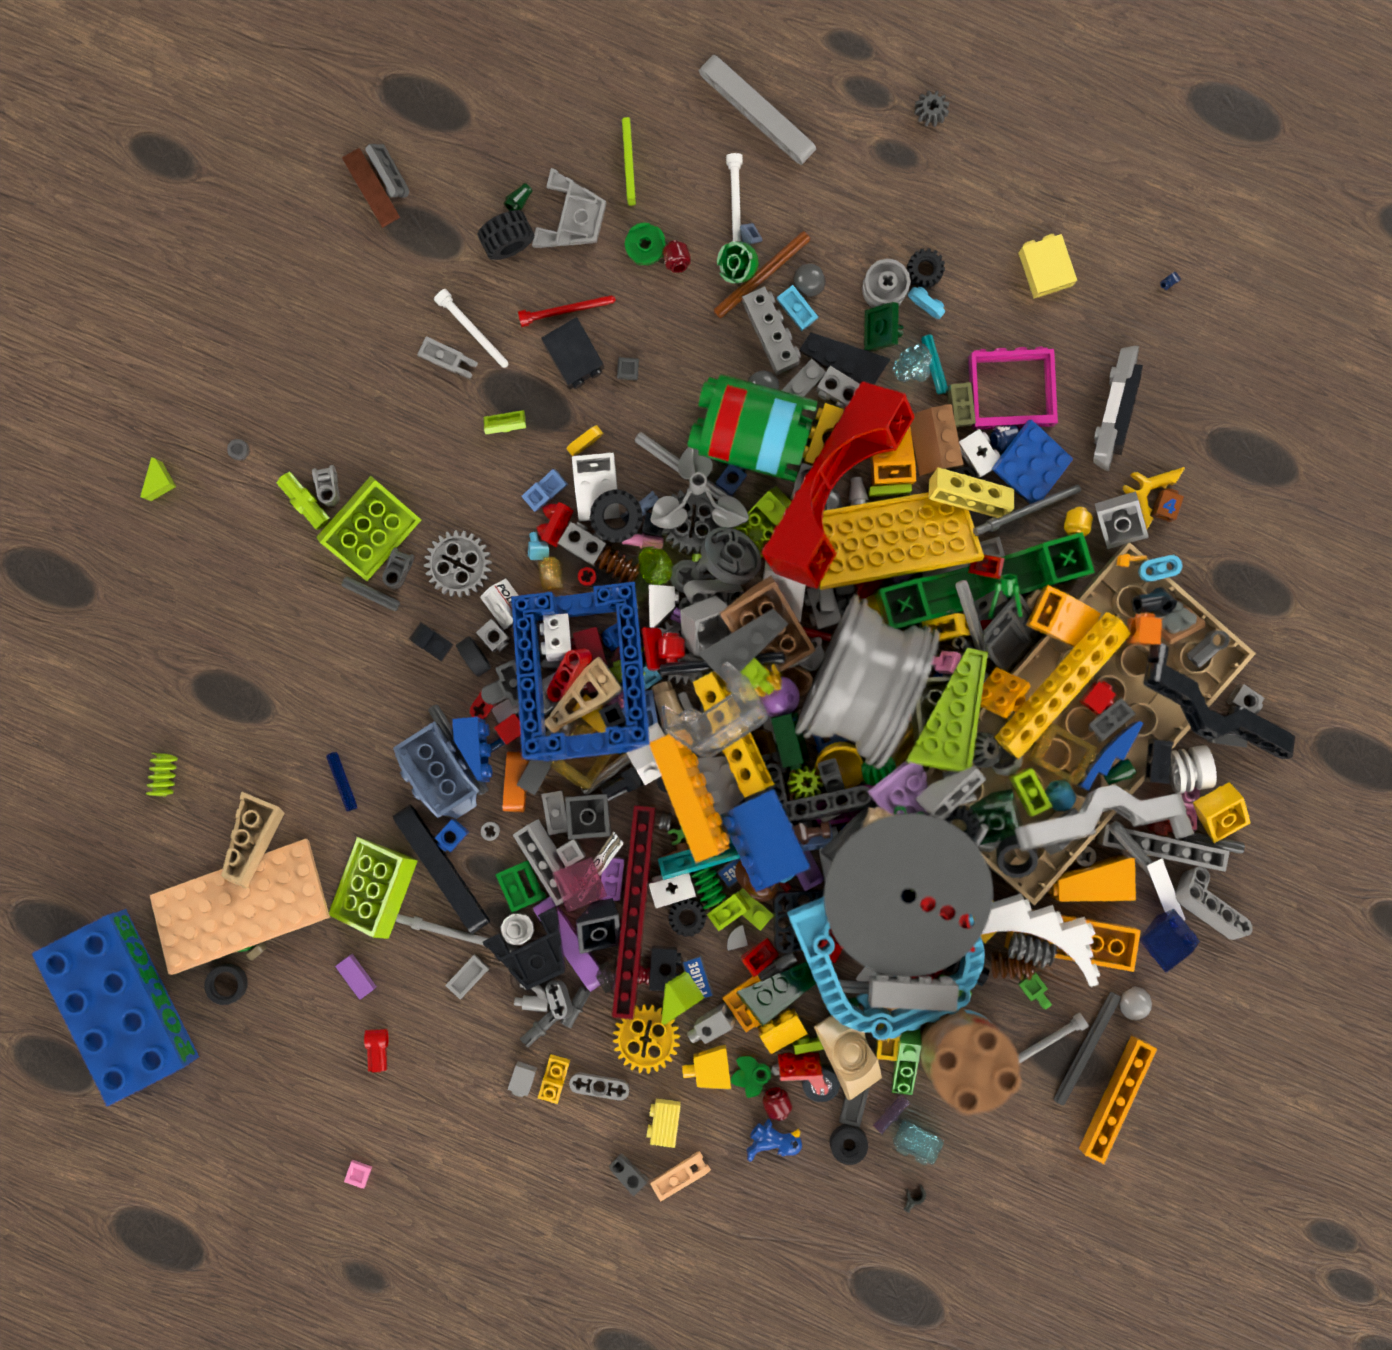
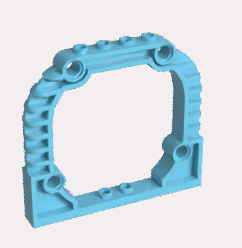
M824 897L787 912L821 996L831 1015L846 1027L860 1032H871L878 1040L897 1038L904 1031L916 1030L923 1023L935 1022L940 1019V1016L958 1012L959 1008L969 1003L971 998L969 991L975 986L983 970L985 954L980 936L974 945V953L968 951L961 958L958 972L949 976L959 986L958 990H962V994L958 997L957 1011L898 1008L890 1012L882 1007L862 1011L852 1005L844 995L831 964L829 954L833 952L835 944L829 934L830 926L826 916ZM969 914V923L972 927L975 921L973 916ZM827 939L828 943L824 947H819V940ZM879 1023H884V1024H885V1026H884L883 1029H881V1030H876V1029H875V1027L877 1026V1024H879Z

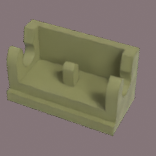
M971 382L950 384L947 391L948 404L952 405L956 429L961 426L970 427L976 423Z

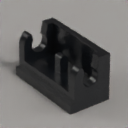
M1148 739L1145 781L1170 784L1171 751L1174 741Z

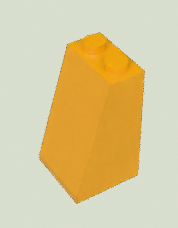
M1117 855L1094 862L1089 867L1081 866L1065 871L1047 893L1050 894L1051 898L1058 901H1136L1135 858Z

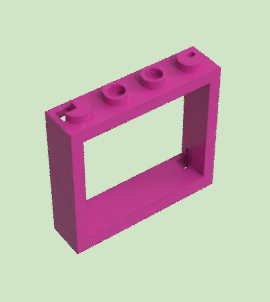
M1043 346L1036 347L1035 350H1027V347L1015 348V351L997 348L994 351L986 352V349L974 350L969 355V382H971L976 421L972 425V430L994 429L996 426L1016 425L1018 428H1023L1028 420H1033L1039 427H1053L1058 423L1054 349L1043 348ZM1044 360L1047 415L979 418L977 363Z

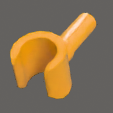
M1119 555L1116 565L1129 567L1130 561H1146L1147 556Z

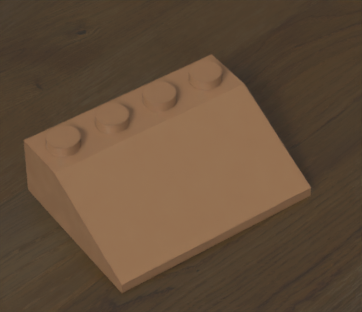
M769 576L751 587L720 612V615L731 633L774 609L788 625L759 654L783 652L785 663L775 664L779 672L816 650L773 577ZM763 665L764 668L767 667L772 671L771 665Z

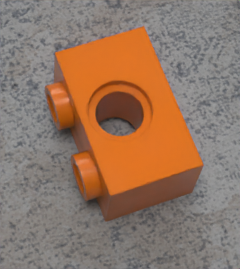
M1151 613L1135 614L1134 618H1128L1127 628L1131 635L1126 639V643L1139 645L1160 644L1162 618H1155V614Z

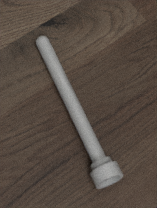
M1079 1012L1072 1016L1071 1023L1019 1053V1064L1074 1030L1083 1031L1089 1026L1082 1014Z

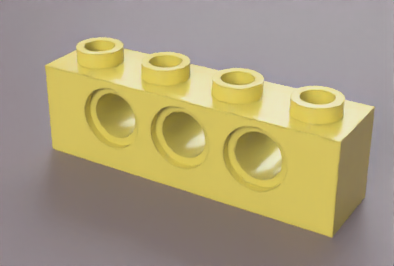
M937 468L929 479L930 500L996 518L1009 514L1014 509L1013 488L942 468Z

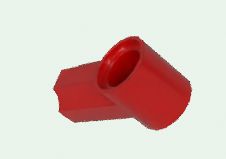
M387 1029L365 1030L364 1045L365 1049H367L369 1072L387 1070L386 1048L389 1042Z

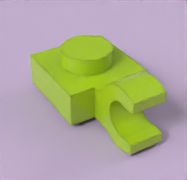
M755 658L739 672L754 689L759 686L767 694H770L775 689L766 679L770 673Z

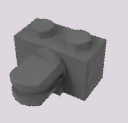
M515 660L496 667L495 670L499 680L483 687L481 696L485 703L493 705L509 698L513 708L519 706Z

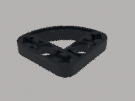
M825 889L781 891L775 894L773 898L774 944L780 952L791 953L802 948L799 940H794V928L786 912L778 913V911H782V905L778 901L782 900L784 896L788 900L784 904V910L790 911L800 907L798 899L801 895H807L809 898L808 903L814 901L812 894H814L816 899L822 898ZM787 917L789 919L788 926L784 928L779 927V919ZM779 931L789 932V934L785 933V939L789 941L785 948L779 944V942L783 941V935L781 933L778 934Z

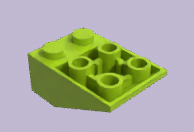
M775 486L748 512L749 519L747 522L733 527V529L744 533L754 542L761 558L763 557L764 545L770 540L774 528L780 523L784 511L789 507L791 501Z

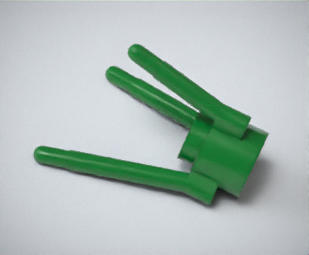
M1013 574L1002 575L1000 582H996V590L989 618L993 617L1000 591L1004 595H1011V599L1015 596L1018 616L1022 617L1018 577Z

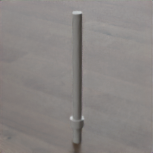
M398 914L396 922L409 925L415 930L424 929L483 945L482 942L488 939L423 921V918L416 916L411 918ZM506 943L510 952L518 949V946Z

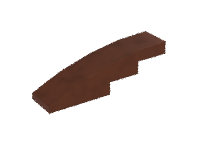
M360 148L342 157L382 228L399 219V214Z

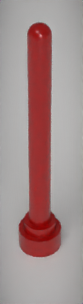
M613 295L536 312L526 311V309L518 311L521 328L529 326L534 320L613 304L616 299Z

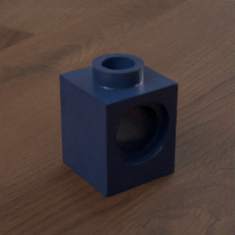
M729 464L716 481V485L733 497L747 478L746 470ZM735 474L738 476V481L730 483L727 480V476Z

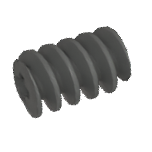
M1015 931L1009 943L1008 957L1011 958L1016 953V959L1020 960L1023 955L1025 956V963H1028L1030 958H1032V965L1035 966L1038 961H1041V968H1044L1046 964L1052 965L1056 955V945L1053 943L1049 945L1047 941L1041 942L1038 938L1033 940L1029 935L1024 937L1023 933L1016 935Z

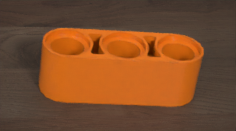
M507 752L503 811L521 813L525 811L526 790L517 786L529 764L528 759L522 758V752Z

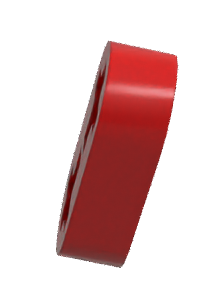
M480 692L470 707V714L472 717L486 719L496 704L489 705L485 703L486 705L483 708L484 715L479 714L476 716L477 711L474 710L475 707H481L485 703Z

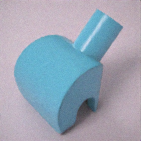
M537 532L530 533L531 542H528L527 557L530 560H547L549 557L548 544L544 541L539 542Z

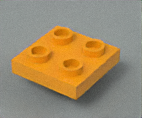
M996 667L983 683L980 706L1007 719L1012 711L1016 713L1026 702L1024 695L1031 685L1028 681Z
M758 975L750 977L722 997L745 1032L761 1024L738 997L736 992L760 982L761 980Z

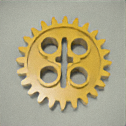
M643 1004L642 1010L636 1006L633 1020L621 1018L623 1023H616L620 1030L613 1031V1034L618 1036L617 1039L613 1040V1043H618L619 1046L614 1051H621L618 1059L625 1057L626 1060L623 1065L625 1066L630 1062L632 1064L631 1070L637 1066L639 1067V1073L643 1071V1068H646L649 1074L651 1067H653L658 1072L659 1065L666 1068L665 1060L673 1061L670 1054L677 1055L678 1053L673 1048L680 1046V1043L675 1042V1039L681 1036L674 1033L679 1026H672L675 1019L667 1024H661L662 1007L655 1011L653 1004L650 1010H647L646 1004ZM637 1020L641 1021L644 1025V1029L641 1032H637L633 1028V1023ZM648 1020H651L649 1038H652V1041L647 1043L646 1055L642 1057L645 1040L641 1039V1036L646 1035ZM655 1025L663 1026V1035L657 1036L654 1033L653 1028ZM635 1041L639 1044V1052L634 1053L629 1049L630 1042ZM651 1046L659 1047V1056L654 1057L650 1054L649 1049Z

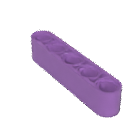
M551 896L533 907V910L539 918L538 915L556 906ZM556 906L558 909L563 954L591 992L606 982L608 978L591 952L579 953L577 932L560 907Z

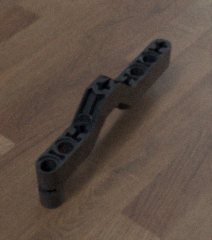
M1162 643L1150 645L1143 684L1147 688L1179 704L1192 732L1209 741L1231 732L1277 758L1290 759L1293 757L1296 738L1293 734L1241 706L1229 707L1226 716H1222L1209 709L1199 689L1198 682L1166 665L1169 647Z

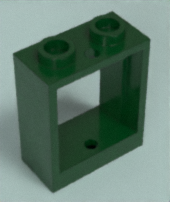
M798 712L771 719L783 768L789 767L790 770L805 766V762L810 760L803 731L800 734L795 733L799 719Z

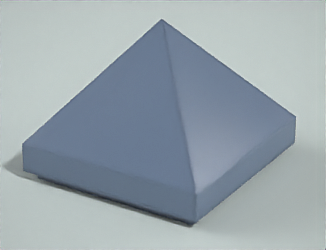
M753 223L740 226L742 242L754 244L763 241Z

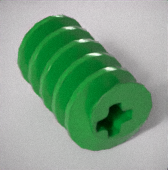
M713 866L697 870L691 875V878H698L694 886H701L697 894H704L700 901H707L703 909L721 903L726 897V893H719L723 886L716 885L720 882V878H713L717 874L716 870H710Z

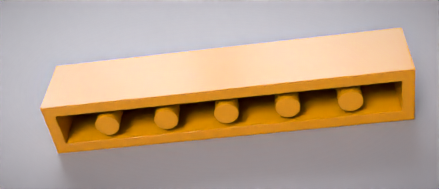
M1131 1035L1079 1147L1084 1155L1102 1164L1105 1163L1156 1053L1157 1048Z

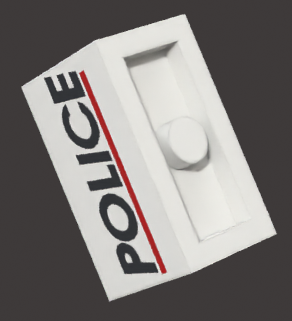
M507 579L489 587L480 596L504 630L513 624L511 597L519 596Z

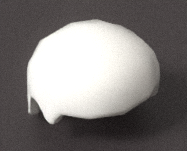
M522 914L509 915V917L504 919L501 926L502 937L511 945L526 943L531 939L534 932L533 922L527 915Z

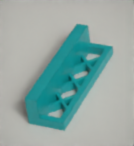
M729 838V849L700 862H695L691 849L658 858L663 880L739 859L740 857L732 844V839Z

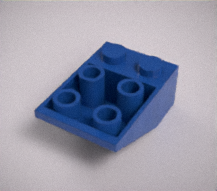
M479 717L452 719L454 742L478 781L490 782V777H492L493 773L492 766L488 762V757L491 756L490 744H487V736L490 735L489 724H486V720Z

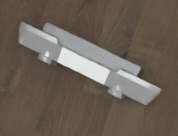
M1139 346L1121 348L1117 366H1112L1109 385L1112 386L1102 426H1097L1094 436V444L1097 445L1093 463L1105 471L1110 469L1113 454L1122 455L1142 377L1143 365L1136 364Z

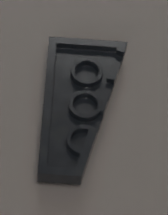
M810 332L799 350L825 368L829 369L832 366L859 384L866 382L875 385L890 361V358Z

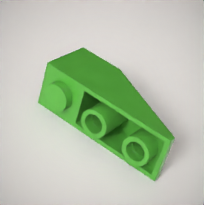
M920 1029L907 1030L901 1033L900 1041L898 1042L897 1061H894L892 1093L913 1094L922 1047Z

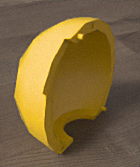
M834 742L824 747L818 754L814 765L816 776L821 775L817 763L836 758L845 789L852 788L863 781L861 772L863 760L862 756L857 752L856 745L848 742Z

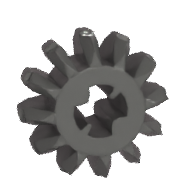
M930 90L927 91L926 95L921 94L919 101L915 102L917 109H915L914 114L919 116L918 122L926 121L925 127L929 123L933 127L937 126V122L942 124L945 120L944 117L948 116L949 110L947 108L949 107V102L944 101L945 95L938 96V90L935 91L934 95H932Z
M976 733L972 760L975 767L989 768L999 762L998 757L1002 755L999 751L1001 745L997 744V740L993 737L992 733Z

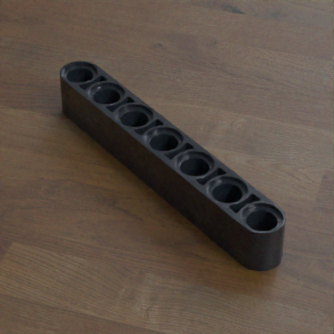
M409 804L393 815L395 823L468 931L474 934L489 924L490 919L445 852L437 845V840L415 808Z

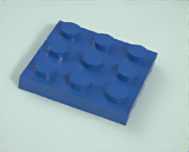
M1028 420L992 467V470L1023 499L1032 504L1044 499L1073 458L1033 420Z

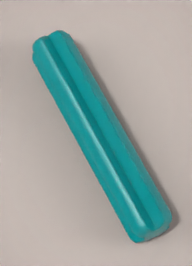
M931 334L925 335L921 338L936 392L938 395L944 394L948 391V386L934 339Z

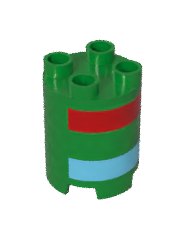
M720 374L718 379L709 377L708 382H704L698 403L699 407L708 409L706 419L699 417L697 423L694 422L687 447L698 450L699 456L795 483L798 472L786 467L788 463L800 465L813 422L812 419L803 416L802 411L803 409L815 411L818 401L724 374Z

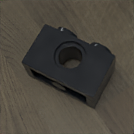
M652 946L649 990L665 991L666 983L680 975L676 974V965L680 966L681 953H677V947ZM662 964H668L671 967V971L664 974L660 971L659 967Z

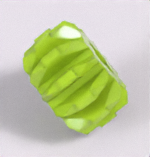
M805 766L803 771L798 768L795 770V773L789 775L791 780L787 782V785L793 787L789 790V793H796L795 800L800 796L803 799L821 794L819 788L823 787V783L818 782L821 779V775H814L816 769L809 772L808 766ZM803 781L804 783L807 782L809 786L803 787L801 783Z

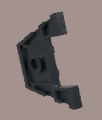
M556 906L538 915L547 935L512 952L509 951L501 933L482 942L486 948L490 949L498 961H501L509 969V972L526 990L566 971L558 909Z

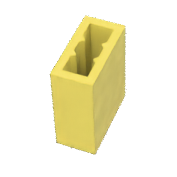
M1050 234L1038 242H1035V240L1028 241L1023 244L1019 251L1034 299L1072 287L1077 282L1062 234L1057 236Z

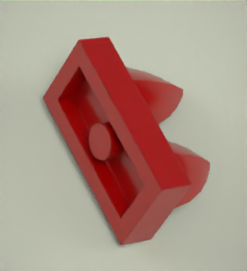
M560 502L542 507L545 516L550 521L536 527L541 540L556 548L574 512L570 507Z

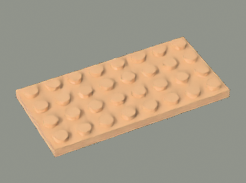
M303 839L265 853L247 889L227 881L221 876L223 869L150 895L168 974L170 975L330 918L308 839Z

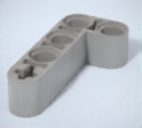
M1198 866L1183 872L1175 894L1176 900L1180 905L1228 939L1235 940L1249 936L1252 933V924L1246 917L1207 890L1210 874L1205 867Z

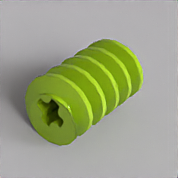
M151 753L157 757L150 759V762L156 765L149 768L150 771L154 772V775L148 776V779L153 780V783L147 784V787L151 788L152 791L146 792V795L167 796L173 794L174 791L168 787L175 785V782L169 780V778L176 777V774L170 772V770L177 769V766L171 762L177 761L178 757L171 754Z

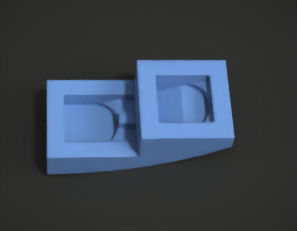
M552 469L521 497L536 512L561 492L568 483L556 469Z

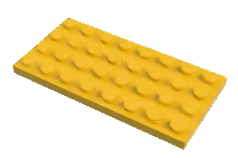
M929 492L825 510L823 513L824 532L837 555L819 587L820 590L983 561L984 554L978 536H975L973 532L975 527L969 510L930 500Z

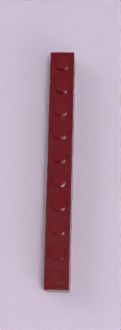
M634 806L612 1010V1017L633 1020L635 1017L656 808Z

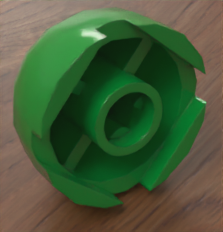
M732 241L722 246L718 253L717 266H720V276L726 282L732 284L747 282L753 278L758 270V255L750 244Z

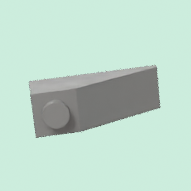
M973 766L931 784L916 800L930 816L943 820L986 779Z

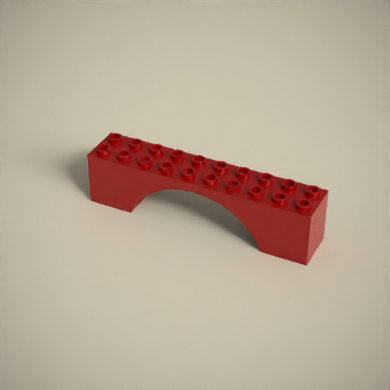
M861 382L858 389L854 391L851 401L844 408L843 414L835 424L829 439L825 441L822 451L815 458L809 473L805 475L801 487L795 492L791 504L784 511L780 523L774 528L773 535L768 543L764 545L762 555L774 574L815 589L819 587L837 555L823 528V513L827 498L838 480L853 466L871 456L897 450L915 418L905 393L866 382Z

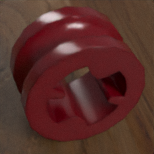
M640 965L638 984L646 983V985H649L651 966L644 968Z

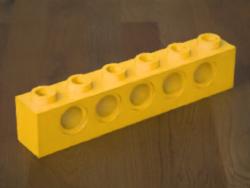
M715 671L694 681L695 692L703 704L704 712L712 724V730L720 742L721 750L729 762V768L734 774L738 788L744 798L774 785L737 701L734 700L730 685Z

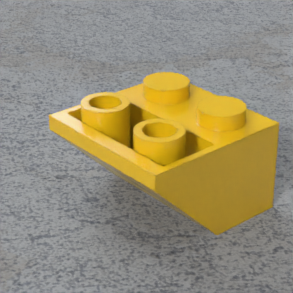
M787 1008L778 1014L779 1017L774 1020L771 1019L763 1027L758 1028L760 1038L770 1054L808 1034L795 1009L790 1010Z

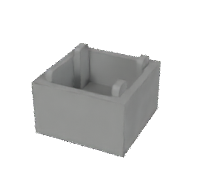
M717 596L681 609V634L685 639V647L695 656L730 635V630L720 615V612L727 608L728 605Z

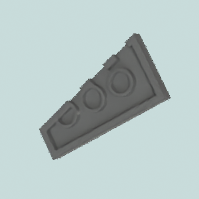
M772 609L698 654L729 684L788 623Z

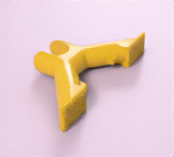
M1185 467L1150 478L1138 472L1130 474L1133 479L1140 483V490H1134L1124 485L1123 491L1126 494L1136 491L1146 529L1154 520L1150 516L1153 509L1148 505V494L1152 489L1159 487L1166 489L1169 484H1175L1183 470H1185Z

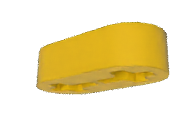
M595 425L574 440L566 449L571 456H577L602 437L604 433L598 425Z

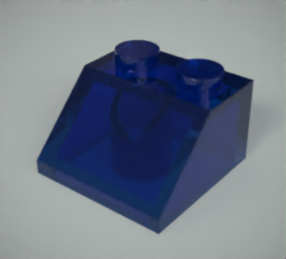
M1175 909L1156 916L1139 938L1140 942L1164 972H1168L1192 954L1200 942Z

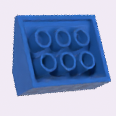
M774 789L720 815L756 892L810 868Z

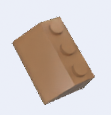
M952 405L932 407L914 413L915 418L910 428L919 476L933 474L937 468L947 470L961 468L963 460Z

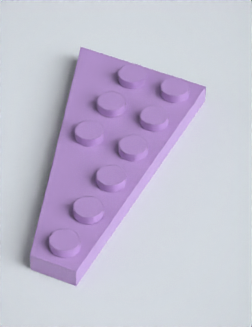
M905 761L868 791L877 806L885 809L890 814H894V808L901 805L906 808L907 814H916L922 811L930 816L916 800L928 788L926 772L923 770L922 765ZM899 810L896 814H904V811Z

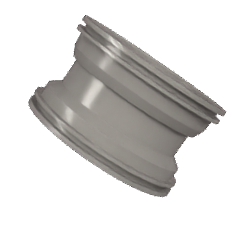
M854 595L825 652V657L814 677L797 721L795 733L800 734L804 731V737L806 738L810 734L820 737H831L835 733L855 742L858 754L866 757V764L870 765L873 763V766L879 769L892 753L915 707L936 652L939 631L936 629L930 631V627L926 625L922 629L913 626L902 632L882 623L883 618L878 612L866 606L867 600L863 599L859 603V596Z

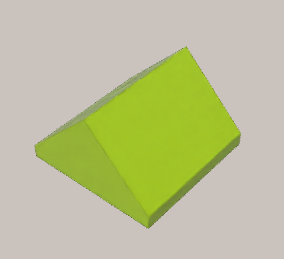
M684 972L666 983L661 1024H667L705 998L689 973Z

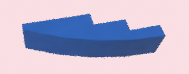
M1133 721L1116 734L1089 764L1076 786L1089 790L1097 774L1107 775L1115 759L1124 761L1143 722Z

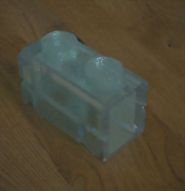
M905 1120L902 1121L899 1131L893 1140L895 1147H897V1152L908 1156L909 1153L915 1156V1160L923 1165L927 1163L934 1165L938 1153H940L944 1144L940 1137Z

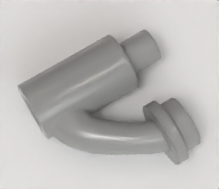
M540 985L531 988L537 996L524 995L523 998L515 997L514 1006H522V1010L547 1012L549 1002L546 992Z

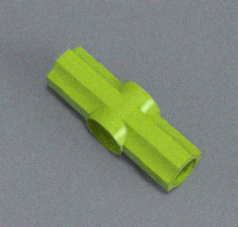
M290 471L283 474L276 482L290 498L289 501L301 515L303 514L316 530L323 528L331 520L319 506L314 495L306 487L304 488Z

